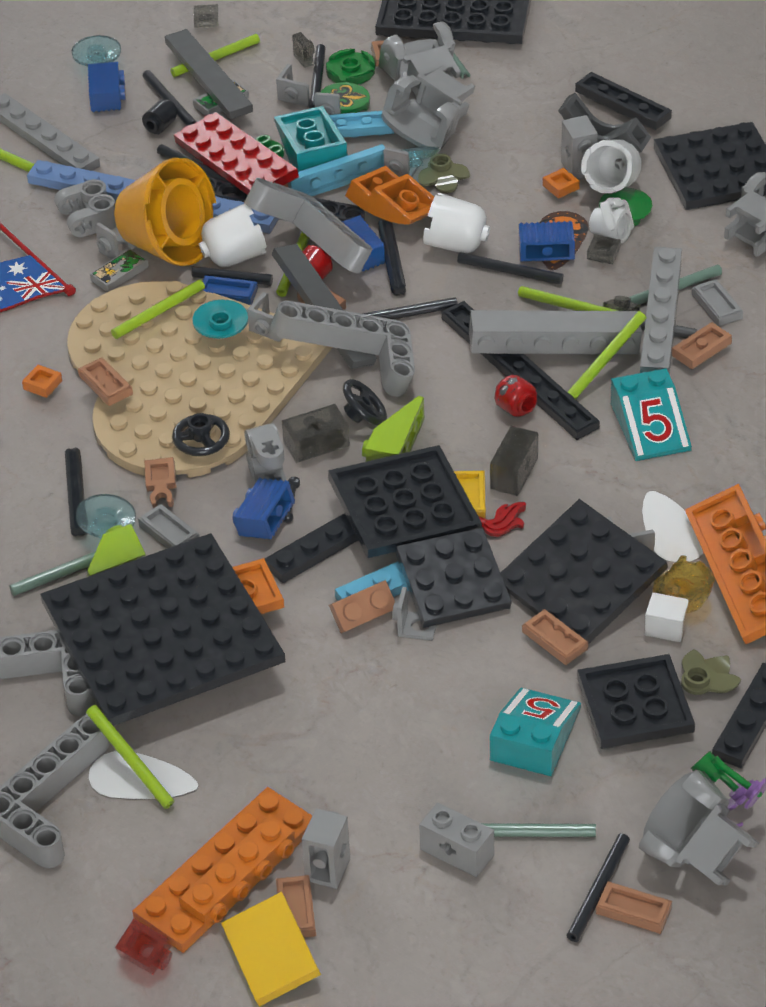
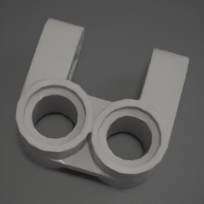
M97 179L88 180L84 183L63 188L56 193L54 202L62 214L69 215L67 225L75 237L95 234V224L99 222L109 229L116 227L114 216L115 201L112 196L107 194L106 184L103 181Z
M270 423L246 429L244 431L248 449L246 456L253 479L257 481L260 477L268 480L271 478L273 481L274 479L285 481L286 477L282 465L285 460L284 447L275 424Z

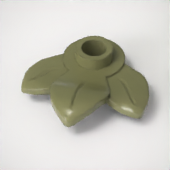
M439 153L433 155L430 158L428 167L420 171L418 182L423 187L435 185L439 192L448 194L457 189L458 180L469 178L470 172L463 164L453 163L447 154Z
M693 649L682 659L681 665L684 673L681 677V685L690 694L702 695L709 691L726 693L734 690L741 683V678L729 674L730 658L727 655L704 659L697 650Z

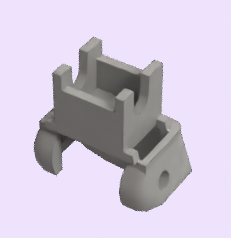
M445 22L433 24L438 40L424 39L403 44L398 35H393L385 39L381 45L379 67L395 81L403 76L414 75L416 77L419 74L427 76L443 65L447 67L446 74L452 78H459L461 73L453 59L455 42L452 31ZM421 83L417 84L412 88V91L415 94L416 98Z
M444 65L427 76L419 74L416 77L411 75L397 79L389 88L381 115L383 121L402 138L432 152H440L449 138L454 135L458 120L467 114L469 108L467 102H462L473 94L475 85L472 83L465 86L446 74L447 67ZM421 83L416 100L414 98L409 100L411 89Z
M765 172L752 175L746 185L742 187L741 198L726 208V217L731 218L736 214L737 216L733 222L725 227L724 238L730 240L735 236L754 247L753 255L757 257L766 251V198L763 197L764 185L766 184Z
M695 770L681 777L660 798L645 825L639 849L667 863L670 867H681L684 863L692 864L717 885L723 884L727 886L731 880L722 873L743 844L746 847L756 848L759 842L726 817L730 812L727 808L730 800L723 795L706 772Z

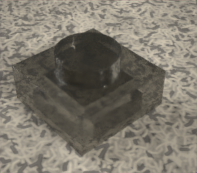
M218 4L194 5V28L219 26Z
M302 32L293 34V55L304 68L313 65L315 48L312 41L308 40Z
M594 235L587 250V259L613 264L621 248V240Z
M615 296L614 299L603 302V307L618 311H640L641 305L631 302V298L626 296Z

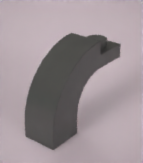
M576 93L569 95L558 110L564 120L587 115L598 133L597 143L602 140H624L632 144L640 153L651 139L650 134L636 117L619 125L600 121L589 111Z

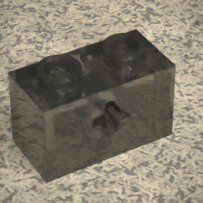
M336 404L282 420L283 442L296 463L350 446L349 425Z
M510 426L490 462V489L515 496L519 495L538 459V432Z

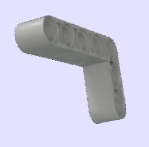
M256 178L244 202L247 206L258 212L294 223L336 262L351 272L360 274L373 250L371 246L319 201L301 191Z
M282 301L278 304L270 326L274 335L283 339L379 355L383 389L386 393L395 397L403 396L406 393L415 373L411 333L405 323L388 318L294 301Z
M57 630L0 637V679L63 671L64 691L69 712L76 716H84L86 711L96 704Z
M87 714L77 720L0 786V838L44 868H52L61 864L65 853L60 829L39 815L37 811L104 754L109 747L108 739Z

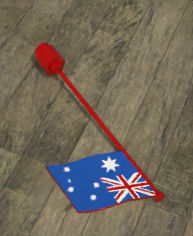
M0 223V230L28 255L0 262V312L10 310L38 298L62 292L68 296L75 294L76 288L72 284L68 285Z

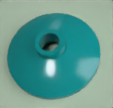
M213 300L201 305L194 312L192 321L195 330L199 334L208 338L223 339L237 335L244 330L248 324V313L244 306L235 301Z

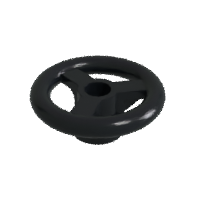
M349 379L344 382L343 393L348 402L344 406V410L350 419L356 423H360L364 419L376 426L387 419L383 403L368 386L355 379ZM351 388L360 391V396L353 394Z
M197 413L182 419L175 426L172 433V440L176 448L191 456H207L216 453L227 444L230 437L229 427L224 420L215 415ZM214 425L221 430V437L216 443L210 438V430ZM194 440L201 442L205 447H191L183 441Z

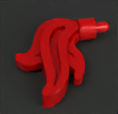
M515 502L510 506L503 504L497 509L494 519L487 520L479 517L484 532L489 536L499 537L507 534L514 528L523 529L524 521L517 517L526 510V503Z

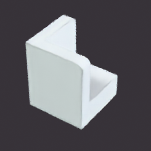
M652 592L645 614V636L681 642L688 599Z

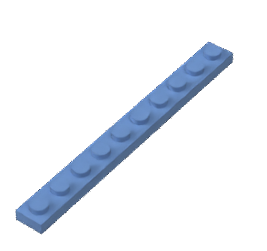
M37 160L27 174L29 184L58 190L92 179L101 180L106 184L107 194L112 196L115 202L120 192L136 181ZM215 196L216 203L213 204V218L244 204V202ZM252 209L254 214L250 215L253 225L259 224L262 232L270 234L279 218Z

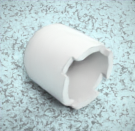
M602 140L595 143L590 149L586 150L581 164V172L585 175L586 181L592 189L600 193H614L629 187L637 180L641 171L639 152L632 144L624 140Z
M441 193L435 195L428 213L429 217H433L430 229H424V244L469 254L479 247L481 241H487L490 226L486 225V214L480 206Z
M244 203L211 218L204 224L201 232L203 241L199 243L204 258L210 257L214 264L225 268L266 253L265 248L267 245L259 224L253 225L250 215L254 213L249 206Z

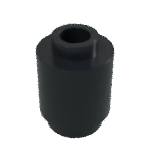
M167 99L156 102L142 116L144 127L150 133H162L175 121L178 113L177 107L172 101Z

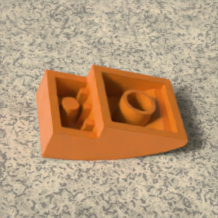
M387 166L351 180L345 195L354 204L378 218L407 225L427 217L434 196L408 173L398 177Z

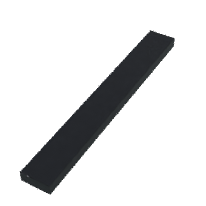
M462 301L442 311V320L470 344V312L474 309L465 301ZM480 353L506 377L519 375L531 383L537 392L536 404L576 440L600 428V421L525 354Z

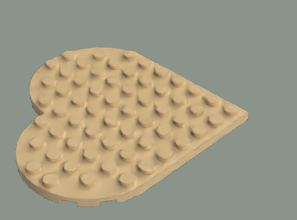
M178 281L134 283L102 294L87 304L75 317L67 338L70 362L77 371L78 368L102 357L132 386L133 395L111 406H108L99 396L95 402L93 409L95 438L98 445H101L107 452V457L122 468L145 476L144 460L173 457L176 475L187 474L188 478L211 473V468L223 463L228 466L248 451L244 431L272 423L333 347L289 339H282L278 342L249 331V324H247L244 330L232 337L223 339L205 337L195 330L192 321L194 312L201 305L213 300L224 299L235 301L244 306L246 310L251 306L206 290L198 292L118 339L112 336L111 330L188 286ZM197 413L215 415L224 420L229 427L230 437L227 444L216 453L207 456H191L176 448L172 440L173 429L182 419ZM214 425L210 430V438L216 443L221 437V430ZM194 440L183 441L191 447H205L201 442Z

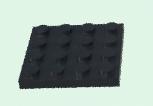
M743 122L731 126L716 127L714 129L654 139V150L685 210L737 201L741 198L742 187L746 185L752 175L759 172L766 173V144L753 122ZM766 184L764 185L763 196H766Z
M440 445L328 470V480L367 558L396 552V546L482 528L481 520Z
M578 499L500 573L511 596L536 615L544 609L590 644L668 569L666 560L584 501Z

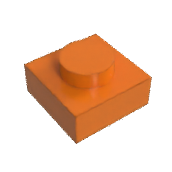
M561 168L544 176L543 186L559 199L580 189V180L565 168Z
M38 364L22 380L23 389L47 398L62 382L61 372Z

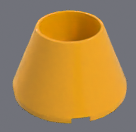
M170 158L163 161L124 188L118 195L114 216L120 235L128 243L172 265L187 266L199 262L204 257L199 247V243L203 241L201 236L202 227L208 220L213 218V204L216 203L212 184L203 169L190 159Z

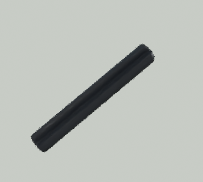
M381 219L378 222L380 239L384 243L385 263L391 292L394 295H403L406 292V283L393 223Z
M75 447L73 449H66L65 464L71 534L76 537L78 535L84 536L87 533L81 454L80 450Z

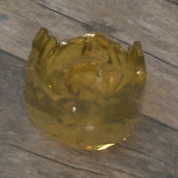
M681 555L669 570L654 581L653 593L688 599L686 611L688 614L696 612L703 606L712 591L715 578L700 560L689 562L686 561L687 556Z

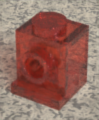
M136 919L132 920L115 946L121 958L127 959L154 975L157 969L164 970L173 955L169 951L172 945L168 938ZM146 948H153L149 957L142 955Z

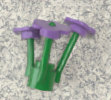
M711 751L706 753L690 768L692 771L700 770L706 772L714 783L718 779L722 780L731 789L729 797H731L728 805L729 810H733L738 805L743 804L747 798L749 800L744 808L749 809L766 790V778L761 782L758 780L754 781L753 779L747 781L726 765L718 755L715 757ZM728 776L738 782V784H735ZM741 822V823H738V824H736V825H738L739 827H741V826H743V823Z

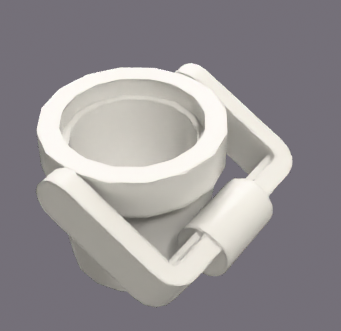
M608 198L605 202H602L600 208L594 209L589 221V229L592 234L620 244L628 239L631 230L634 228L628 202L620 198Z

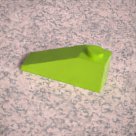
M417 396L374 428L369 440H365L362 447V457H366V462L411 451L425 418L424 397Z

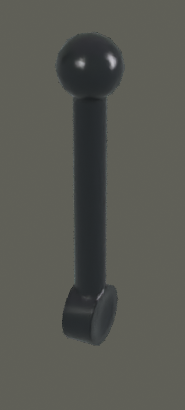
M291 477L288 482L295 497L296 488L300 486V479L298 477ZM290 508V512H287V516L283 520L286 523L293 520L292 508Z

